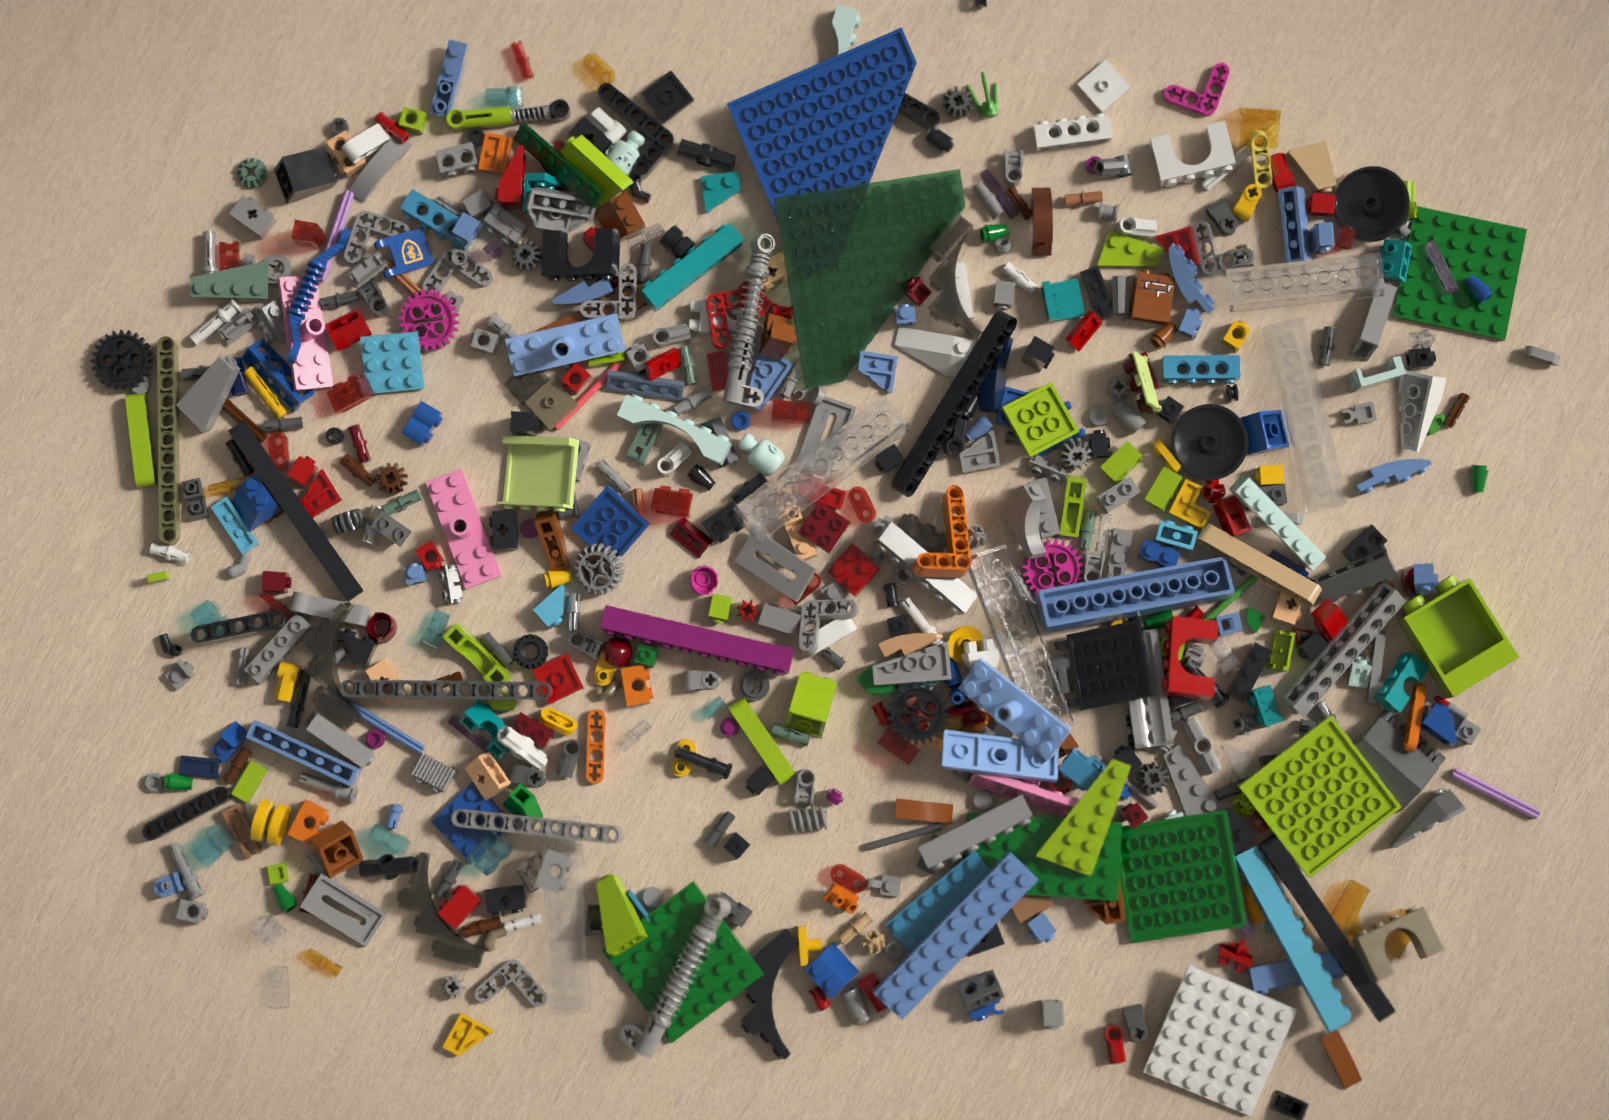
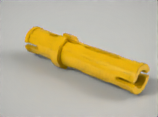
M250 367L243 373L263 399L264 405L269 407L277 419L288 413L277 400V395L270 391L254 367Z

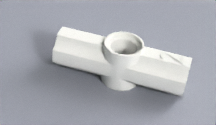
M504 726L499 730L497 734L498 741L511 750V755L526 761L535 769H541L546 765L548 761L547 755L534 746L533 740L518 734L509 726Z

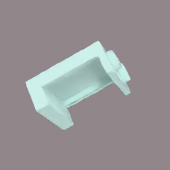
M1401 356L1394 357L1385 363L1387 372L1363 378L1360 368H1356L1348 377L1350 387L1354 389V392L1400 379L1406 374Z

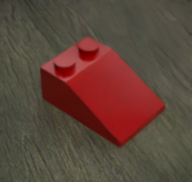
M519 145L499 181L498 188H495V200L504 209L523 210L522 199L524 189L522 183L526 173L527 153L523 145Z

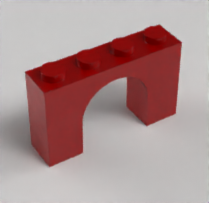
M1172 616L1165 624L1167 640L1164 642L1166 659L1163 660L1162 669L1165 670V678L1163 677L1161 682V688L1164 689L1163 695L1209 701L1214 697L1215 678L1196 676L1185 671L1179 662L1178 653L1181 645L1187 642L1210 645L1216 642L1218 621Z

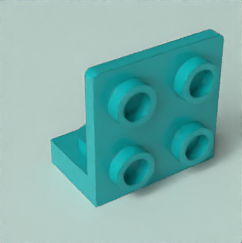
M525 173L522 183L524 189L522 199L523 212L528 213L526 205L530 189L542 187L555 190V188H562V182L547 173Z
M1078 279L1056 283L1044 281L1041 283V292L1048 323L1085 315Z
M1271 685L1250 692L1247 702L1249 707L1254 709L1255 715H1253V718L1255 719L1256 726L1259 725L1260 729L1267 728L1270 725L1283 721Z

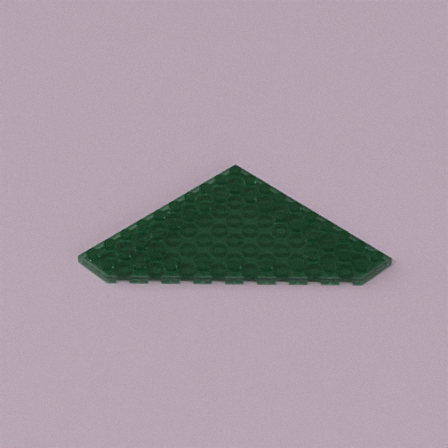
M960 169L774 198L805 388L844 382L850 370L858 362L859 351H864L872 342L880 327L888 319L899 300L904 296L905 293L902 289L906 286V281L911 277L918 276L929 257L932 256L943 237L955 223L959 214L965 209Z

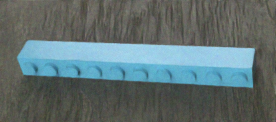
M1255 846L1236 856V865L1326 1031L1331 1032L1350 1022L1349 1017L1351 1013L1346 1005H1342L1340 1001L1342 997L1338 989L1332 987L1330 974L1327 970H1323L1321 966L1323 962L1319 954L1313 952L1311 948L1313 943L1309 936H1305L1301 930L1303 925L1299 918L1295 919L1292 913L1294 909L1289 900L1286 901L1283 897L1284 890L1279 883L1276 884L1272 868L1270 866L1267 867L1264 859L1266 858L1263 851Z

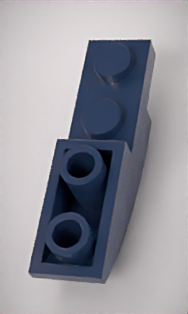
M1011 337L979 387V409L981 412L998 413L1007 381L1004 372L1013 344Z

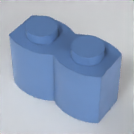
M1317 223L1310 229L1312 253H1316L1317 256L1327 255L1331 248L1335 247L1333 223Z

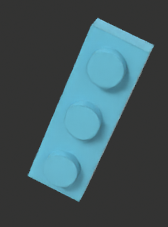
M227 496L211 506V509L243 555L259 545V542L252 532L249 531Z

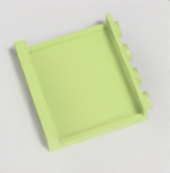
M503 435L502 443L508 445L503 501H497L496 504L503 505V509L515 510V507H520V510L532 511V507L537 508L538 511H548V508H554L553 511L565 512V509H573L579 440L570 437Z

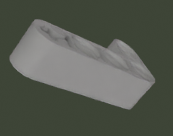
M294 591L290 611L366 626L370 607Z

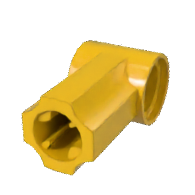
M286 662L280 663L274 699L291 702L295 683L298 682L301 666Z

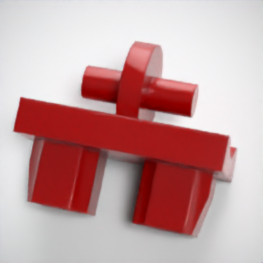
M1242 939L1238 943L1231 941L1230 945L1220 942L1217 963L1227 966L1230 959L1236 961L1234 970L1243 974L1248 967L1251 968L1253 955L1248 954L1249 948L1243 946L1244 940Z

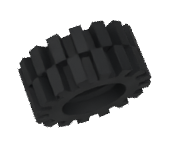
M528 634L516 640L517 642L513 646L514 659L520 666L526 669H536L546 662L549 654L548 647L541 637ZM533 644L537 647L538 654L534 659H527L524 656L523 650L525 646Z

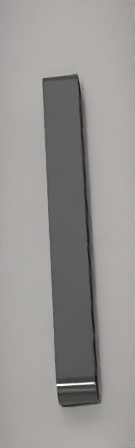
M350 679L343 681L339 688L340 693L345 697L543 700L549 698L553 691L551 685L547 682ZM348 683L354 686V691L351 694L346 690ZM368 683L372 684L373 686V692L371 694L367 693L365 690V687ZM387 683L393 688L390 694H387L384 690ZM405 684L411 685L412 691L410 694L404 692ZM425 684L431 687V692L428 695L423 692ZM444 684H447L450 687V693L448 695H445L442 692V687ZM464 684L470 689L468 695H464L461 692V687ZM482 685H486L489 688V693L486 696L480 692ZM502 685L508 688L506 696H503L499 691ZM521 685L526 686L528 689L525 696L519 693ZM541 685L547 689L545 696H541L538 693V688Z

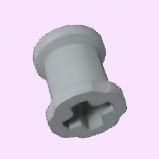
M1100 202L1097 218H1108L1116 222L1119 205L1111 206Z

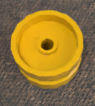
M262 799L253 819L250 834L251 840L262 842L266 838L269 845L278 847L287 829L290 806L279 803L275 807L273 801Z

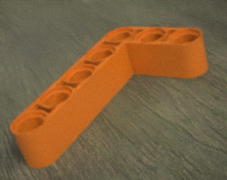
M951 485L942 497L948 553L919 554L912 566V570L917 576L961 578L971 566L964 493L958 485Z

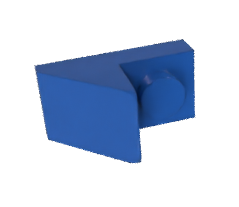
M235 721L220 734L221 738L210 751L222 762L226 763L247 739L248 731Z

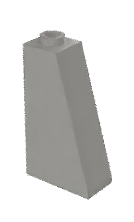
M1379 281L1377 283L1350 355L1366 361L1370 359L1379 345L1397 287L1392 286L1388 282Z
M219 356L176 404L201 432L210 431L213 428L240 371V368L236 365L237 362L231 356Z
M314 709L305 721L304 726L307 731L360 767L369 766L374 760V751L318 710Z

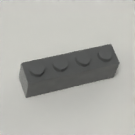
M1385 548L1315 576L1314 581L1322 588L1320 593L1322 601L1327 598L1331 602H1336L1341 597L1354 595L1357 591L1371 588L1381 581H1389L1397 574L1391 557Z

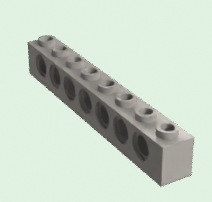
M1383 582L1284 694L1282 699L1300 715L1305 717L1403 606L1406 600L1394 588Z

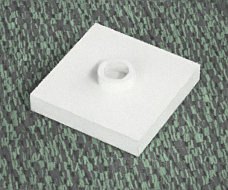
M1106 60L1077 84L1078 88L1101 114L1130 90V86Z

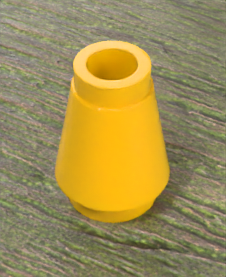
M570 570L547 571V573L543 574L546 589L551 588L552 590L561 584L564 585L572 582Z

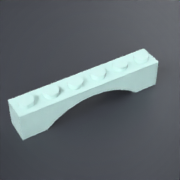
M840 5L836 6L832 21V29L838 44V55L848 51L850 46H854L857 36L854 35V30L859 28L861 17H858L859 10Z
M626 394L617 413L620 419L635 426L659 423L678 428L696 442L706 459L721 466L723 465L732 446L728 442V437L721 434L717 437L711 434L712 430L704 426L698 428L694 426L695 422L687 418L681 420L676 418L677 414L672 411L659 410L660 406L650 402L648 405L642 402L643 398L632 394V397Z
M1241 475L1229 488L1246 507L1280 538L1292 555L1305 568L1313 571L1326 558L1249 477Z

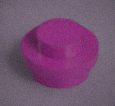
M527 519L521 524V533L526 538H534L538 535L533 519Z
M726 718L721 722L720 730L723 735L733 737L739 731V723L734 718Z
M371 730L366 735V743L369 747L378 749L384 745L385 735L380 730Z
M833 788L826 791L827 795L825 798L832 804L839 805L840 802H843V794L839 790Z

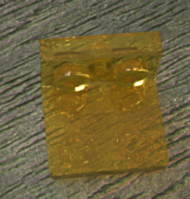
M1240 107L1242 120L1239 145L1241 147H1250L1249 138L1251 133L1255 130H1261L1268 138L1269 148L1277 149L1281 110ZM1258 137L1254 143L1261 144L1264 138Z

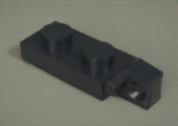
M1099 266L1081 271L1080 276L1092 308H1094L1095 312H1100L1102 320L1110 318L1111 315L1108 308L1112 306L1111 298Z

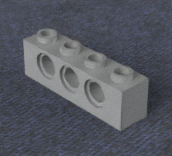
M296 613L244 670L255 681L263 684L314 626L301 614Z

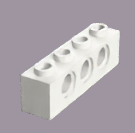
M1104 114L1093 115V118L1079 116L1070 121L1058 119L1055 123L1041 121L1033 127L1036 152L1111 142L1113 138L1110 115L1104 116ZM1090 125L1094 126L1096 132L1089 133L1086 130V127ZM1069 128L1076 129L1077 134L1072 136L1068 133L1067 130ZM1054 130L1059 136L1052 138L1048 132Z

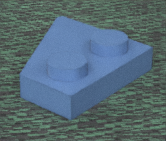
M859 351L856 370L886 392L892 393L898 357Z

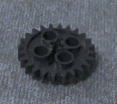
M120 329L119 335L115 331H112V337L105 334L106 340L99 339L101 345H94L98 351L91 353L96 357V359L90 360L91 363L96 364L91 369L98 371L94 376L101 378L99 382L101 384L106 383L107 388L113 385L114 391H117L120 387L121 391L125 392L126 386L132 390V384L140 387L138 381L146 382L143 376H150L147 370L153 369V366L149 364V362L154 361L152 357H149L153 354V351L147 350L150 345L148 343L144 344L145 339L143 337L139 338L138 333L132 336L130 330L127 331L126 335L122 329ZM125 343V350L119 351V346ZM135 356H140L139 362L132 364V359ZM109 357H112V363L110 365H105V360ZM121 358H123V359L125 360L124 363H121V361H120ZM126 370V375L123 378H119V372Z
M922 682L919 683L918 687H915L914 683H912L910 689L904 685L905 691L902 692L898 689L899 696L892 695L895 702L888 703L892 709L887 710V713L892 714V716L888 717L887 720L893 721L889 727L891 729L897 728L894 731V735L901 733L899 739L902 741L906 737L907 744L914 740V744L917 746L918 741L921 740L922 744L925 745V739L932 743V736L939 738L937 732H944L942 725L948 726V722L944 719L950 718V715L945 713L950 709L948 706H943L947 703V700H940L943 693L941 692L936 695L937 688L934 687L930 690V684L923 688ZM909 698H917V704L909 706L907 704ZM930 703L936 705L935 711L931 713L925 710L926 706ZM905 707L914 712L921 710L923 715L934 717L935 719L932 721L920 715L916 718L914 713L904 711L902 708ZM905 715L911 717V721L908 724L901 723V718ZM921 722H928L929 728L922 731L919 729Z

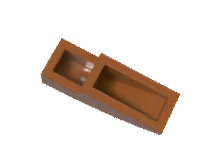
M896 798L894 818L952 824L953 804Z
M1338 1029L1318 1037L1344 1089L1362 1081Z

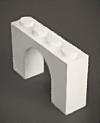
M1225 120L1206 125V134L1211 152L1204 162L1197 165H1187L1176 158L1169 134L1150 138V146L1160 186L1171 187L1176 185L1177 182L1184 181L1188 183L1194 181L1195 178H1209L1214 176L1215 173L1221 172L1226 174L1235 169L1236 161Z

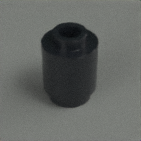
M932 128L925 138L928 145L941 154L949 153L954 146V143H952L953 138L940 129Z

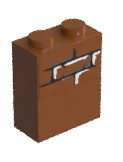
M1140 270V272L1135 273L1128 319L1160 325L1168 324L1170 322L1175 277H1170L1168 273L1151 274L1150 270Z

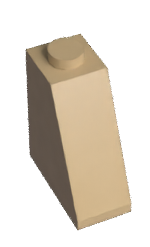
M1326 141L1288 150L1286 153L1287 158L1314 193L1328 194L1332 192V189L1337 184Z

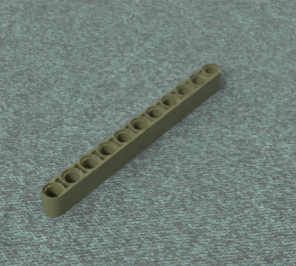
M163 336L157 342L159 538L163 543L175 545L180 540L179 408L176 406L179 402L178 344L172 338ZM166 342H171L172 344L169 350H164ZM170 360L172 366L169 369H164L165 362ZM171 379V387L165 388V381ZM171 398V406L165 407V400ZM171 417L172 424L165 426V419ZM172 436V443L165 445L166 437ZM168 455L173 457L170 464L165 463V458ZM168 474L173 475V480L170 483L165 482V477ZM168 493H172L173 499L167 503L165 496ZM168 512H172L173 519L167 522L165 516ZM172 531L174 536L171 540L167 541L166 533Z

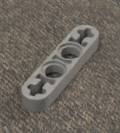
M1380 631L1372 640L1370 655L1372 670L1368 688H1366V705L1376 706L1377 704L1374 697L1380 687L1386 638L1385 631Z

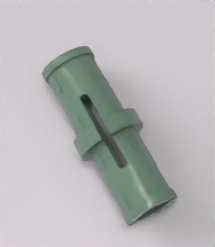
M690 346L678 348L681 361L680 369L683 370L685 386L697 384L694 372L695 363L692 361Z
M416 489L402 497L401 495L398 496L396 500L382 505L386 514L391 515L402 509L406 510L408 506L422 501V498Z
M1086 510L1083 527H1080L1082 532L1077 548L1083 549L1084 542H1086L1084 550H1090L1092 534H1095L1094 525L1098 513L1093 511L1092 517L1089 519L1091 511Z
M774 724L771 736L783 738L789 743L795 742L807 747L811 737L810 734L796 731L795 728L791 727L790 729Z

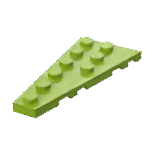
M1112 759L1036 856L1091 876L1131 765Z

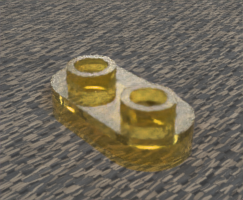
M595 53L587 54L584 57V69L600 85L603 83L613 84L615 82L613 69ZM595 62L596 66L590 67L589 64ZM609 75L610 77L608 80H603V76Z

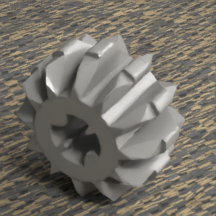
M1069 438L1068 445L1064 442L1063 446L1065 449L1059 450L1062 454L1060 460L1064 462L1063 465L1066 468L1070 466L1071 470H1075L1076 466L1079 470H1082L1083 463L1087 466L1088 462L1086 459H1092V456L1089 454L1092 450L1090 447H1087L1088 443L1086 441L1081 442L1080 438H1076L1075 442L1072 438Z

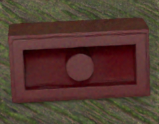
M685 517L677 523L669 534L697 558H700L713 542L709 536Z
M974 701L950 707V710L945 712L950 715V718L944 719L948 722V730L951 731L985 721L982 708Z

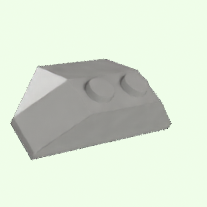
M542 187L530 189L526 205L534 227L561 230L567 233L580 227L585 222L591 221L596 209L589 207L575 193Z

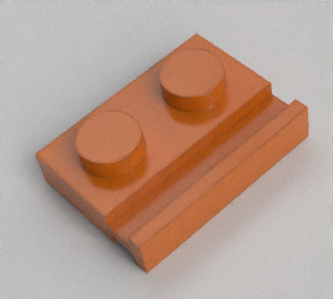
M486 132L478 170L504 174L508 167L513 137Z

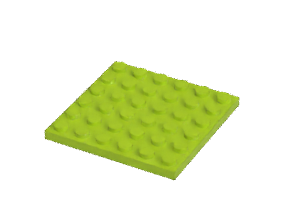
M1332 715L1326 717L1238 785L1309 879L1402 808Z

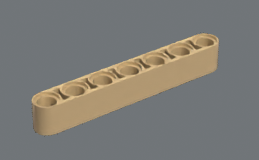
M1206 523L1196 538V542L1203 548L1219 557L1226 556L1228 562L1306 606L1312 607L1322 591V588L1316 583L1211 524Z

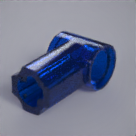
M240 356L233 358L237 362L236 365L240 368L231 388L233 397L249 393L245 376L243 375L245 369Z

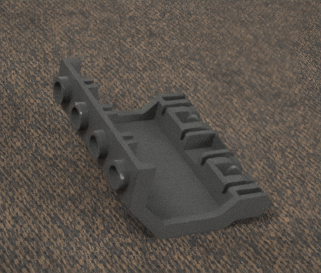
M1384 709L1355 747L1402 807L1395 812L1396 814L1403 810L1425 788L1446 757L1440 752L1437 753L1438 750L1435 748L1431 749L1426 756L1422 750L1427 746L1428 742L1426 740L1422 741L1423 737L1420 734L1418 747L1415 752L1403 750L1404 731L1407 723H1402L1397 730L1393 727V724L1398 720L1399 716L1397 714L1393 715V713H1389Z

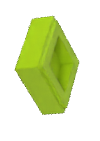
M162 571L148 574L147 579L149 583L153 584L171 580L169 572Z
M286 862L266 866L270 885L290 881Z

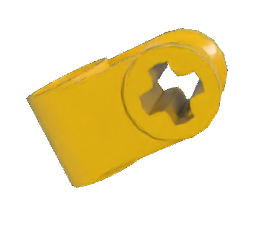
M1256 184L1248 185L1237 200L1232 214L1248 222L1261 197V188ZM1251 190H1254V191H1255L1254 194H1255L1256 196H1253L1252 198H1250V197H1249V195H1250L1249 192H1250Z

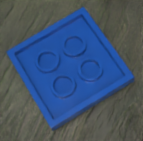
M608 485L570 529L590 547L592 544H597L598 546L603 543L604 547L611 546V552L617 550L616 557H623L651 523Z
M474 782L466 787L431 821L470 863L474 862L504 833L501 831L458 827L453 824L452 814L459 809L504 813L490 798L484 799ZM461 813L460 821L464 823L466 816L464 813ZM480 815L478 822L480 825H483L485 818ZM501 817L497 819V825L499 827H502L503 825V819Z

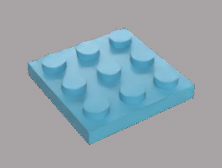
M418 331L360 337L367 394L425 388Z

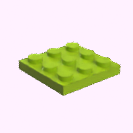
M1052 382L1001 408L1028 458L1080 432Z

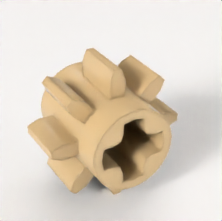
M868 931L865 937H861L863 951L867 950L869 954H878L881 952V948H885L884 935H879L878 931Z

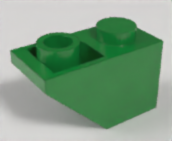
M874 663L856 678L870 694H898L896 689L899 687L897 684L874 686L872 671Z
M521 783L502 804L515 815L543 817L535 795Z

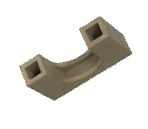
M1412 906L1406 909V914L1402 916L1399 913L1388 918L1389 922L1384 924L1381 921L1372 925V930L1367 932L1365 929L1355 934L1356 938L1352 939L1351 942L1371 983L1379 982L1395 974L1384 949L1385 939L1392 930L1402 931L1410 938L1420 959L1428 958L1444 950L1424 906L1420 908Z

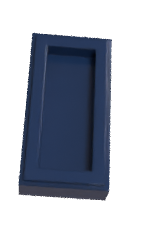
M181 755L179 775L218 779L221 760Z

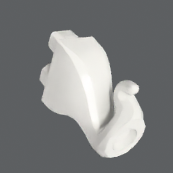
M702 298L701 301H691L690 312L700 313V320L690 319L689 330L708 335L710 334L706 310L707 299ZM712 300L710 304H714L715 310L714 312L711 311V314L721 312V310L717 311L718 302ZM738 300L734 301L732 305H737ZM738 309L730 310L733 315H743V311ZM726 312L729 331L734 332L737 329L735 323H738V319L736 321L733 320ZM715 316L713 324L721 326L723 324L722 318Z
M993 639L981 640V651H977L976 641L964 643V653L961 654V657L969 671H971L980 658H983L996 669L999 662V649H995Z

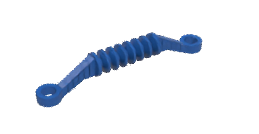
M344 228L337 244L307 264L309 267L305 269L307 275L302 276V280L305 282L299 283L301 288L296 289L298 295L293 296L296 302H291L290 306L292 308L287 310L293 342L286 361L294 365L300 352L301 339L299 327L302 320L306 318L304 313L309 311L306 306L312 304L308 299H314L312 293H316L317 288L315 286L320 285L317 279H323L321 273L326 272L328 261L345 248L351 234L349 229Z

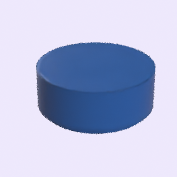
M744 411L735 412L731 418L732 426L739 431L746 430L750 425L749 415Z

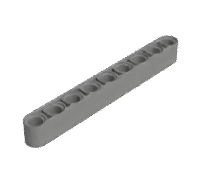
M459 809L452 814L453 824L465 828L607 844L619 843L624 836L623 830L614 825L470 809ZM461 813H464L466 816L464 823L460 821ZM480 815L485 818L483 825H480L478 822ZM499 817L503 819L502 827H499L497 825V819ZM517 819H520L522 822L520 829H517L515 826ZM536 821H538L541 824V828L538 832L534 829V823ZM555 823H557L560 827V830L557 834L553 831V825ZM574 825H576L579 830L576 836H574L571 832V829ZM593 827L597 829V836L595 838L590 834ZM612 829L616 832L614 840L609 837V832Z

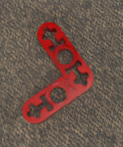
M747 289L713 293L708 296L706 310L711 340L715 348L723 349L729 344L730 334L726 310L744 308V304L739 301H742L741 293L747 294ZM735 295L738 298V304H730L728 301L729 296ZM713 298L719 301L717 311L721 310V312L711 314V311L714 312L715 310L714 304H710ZM715 316L722 318L723 324L721 326L713 324ZM724 328V331L721 332V337L725 338L726 340L723 342V345H721L719 341H716V339H718L719 337V331L715 333L714 330H721Z

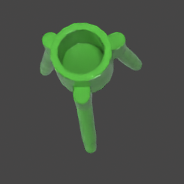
M981 72L986 97L982 107L969 84L966 85V88L972 93L971 98H974L979 115H983V118L987 119L998 115V89L995 82L993 103V100H990L985 73Z

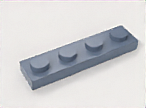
M609 370L606 390L682 401L684 381L657 378L650 381L646 375Z

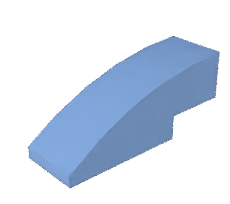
M601 279L593 285H590L589 281H583L554 298L552 302L555 304H580L589 300H598L616 291L609 280Z

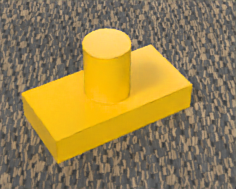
M805 925L798 926L801 966L808 965V951L822 950L821 938L807 939Z

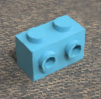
M1164 520L1158 523L1153 542L1191 552L1194 548L1198 531H1194L1193 527L1187 525L1180 527L1176 526L1175 522Z

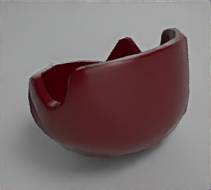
M620 637L608 639L603 648L605 661L617 667L627 665L632 656L631 644L626 639Z

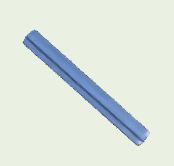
M347 697L342 699L340 706L417 754H421L425 746L401 730Z

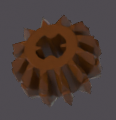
M387 463V469L381 466L380 469L383 473H376V476L381 479L375 481L376 484H382L379 490H385L387 495L390 494L391 490L394 495H397V489L403 492L404 489L401 485H408V482L403 480L408 478V474H402L405 468H399L397 463L393 465V468L390 463ZM394 475L396 481H392V484H390L388 477Z

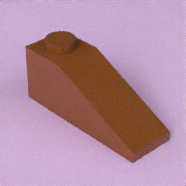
M551 509L537 513L534 524L551 571L570 569L568 553L557 512Z

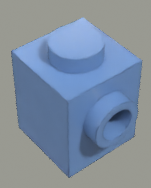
M1433 563L1414 564L1415 594L1427 595L1435 593V585H1439L1438 574H1434Z
M1043 912L1026 922L1031 929L1028 933L1034 941L1039 940L1041 943L1043 941L1047 943L1055 937L1056 929Z

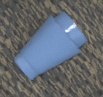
M985 415L978 416L965 432V435L972 442L974 439L991 431L990 429L993 427V424Z

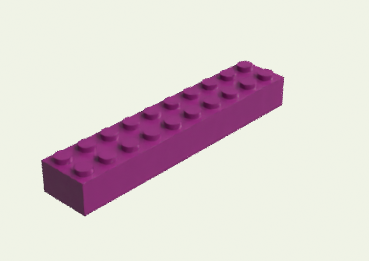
M605 605L600 628L607 635L616 636L617 633L623 634L622 637L624 639L635 641V638L642 639L641 642L654 645V642L661 643L660 646L662 648L672 650L674 646L678 647L680 652L691 654V651L698 652V656L710 658V655L717 656L718 661L728 663L729 660H734L736 665L747 667L748 664L755 665L754 668L756 670L765 672L766 668L772 669L774 674L782 676L790 672L794 649L608 605Z

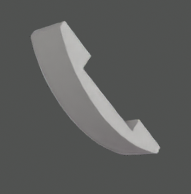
M393 136L369 161L349 191L353 192L364 203L376 189L375 186L395 162L406 154L412 144L408 141L403 144Z

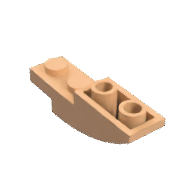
M790 485L773 490V497L796 555L805 561L817 557L813 543L798 533L804 521Z

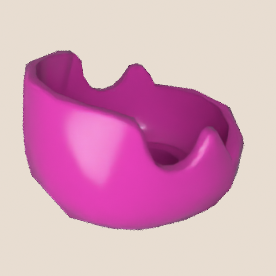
M706 565L698 566L690 574V586L694 592L700 595L712 594L718 586L717 573L711 567Z

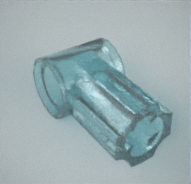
M512 85L506 88H486V105L511 106V108L523 107V87Z
M435 609L428 628L426 627L422 634L420 643L439 650L444 639L442 636L451 615Z

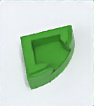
M1445 414L1434 415L1427 432L1428 436L1440 430L1445 421Z

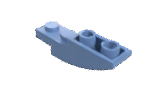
M449 39L441 74L438 76L430 114L447 117L448 112L452 110L465 66L464 61L468 44Z
M1172 243L1169 247V258L1178 287L1190 304L1197 300L1209 314L1215 308V300L1209 293L1207 295L1202 290L1203 286L1198 279H1193L1197 274L1195 263L1191 259L1189 261L1184 256L1185 251L1180 245L1176 246Z
M1404 459L1385 463L1367 471L1370 479L1358 484L1354 489L1357 494L1360 492L1366 494L1374 490L1373 486L1377 483L1382 486L1390 482V477L1394 483L1400 481L1402 484L1412 479L1411 474L1417 472L1420 475L1427 471V466L1432 463L1430 460Z

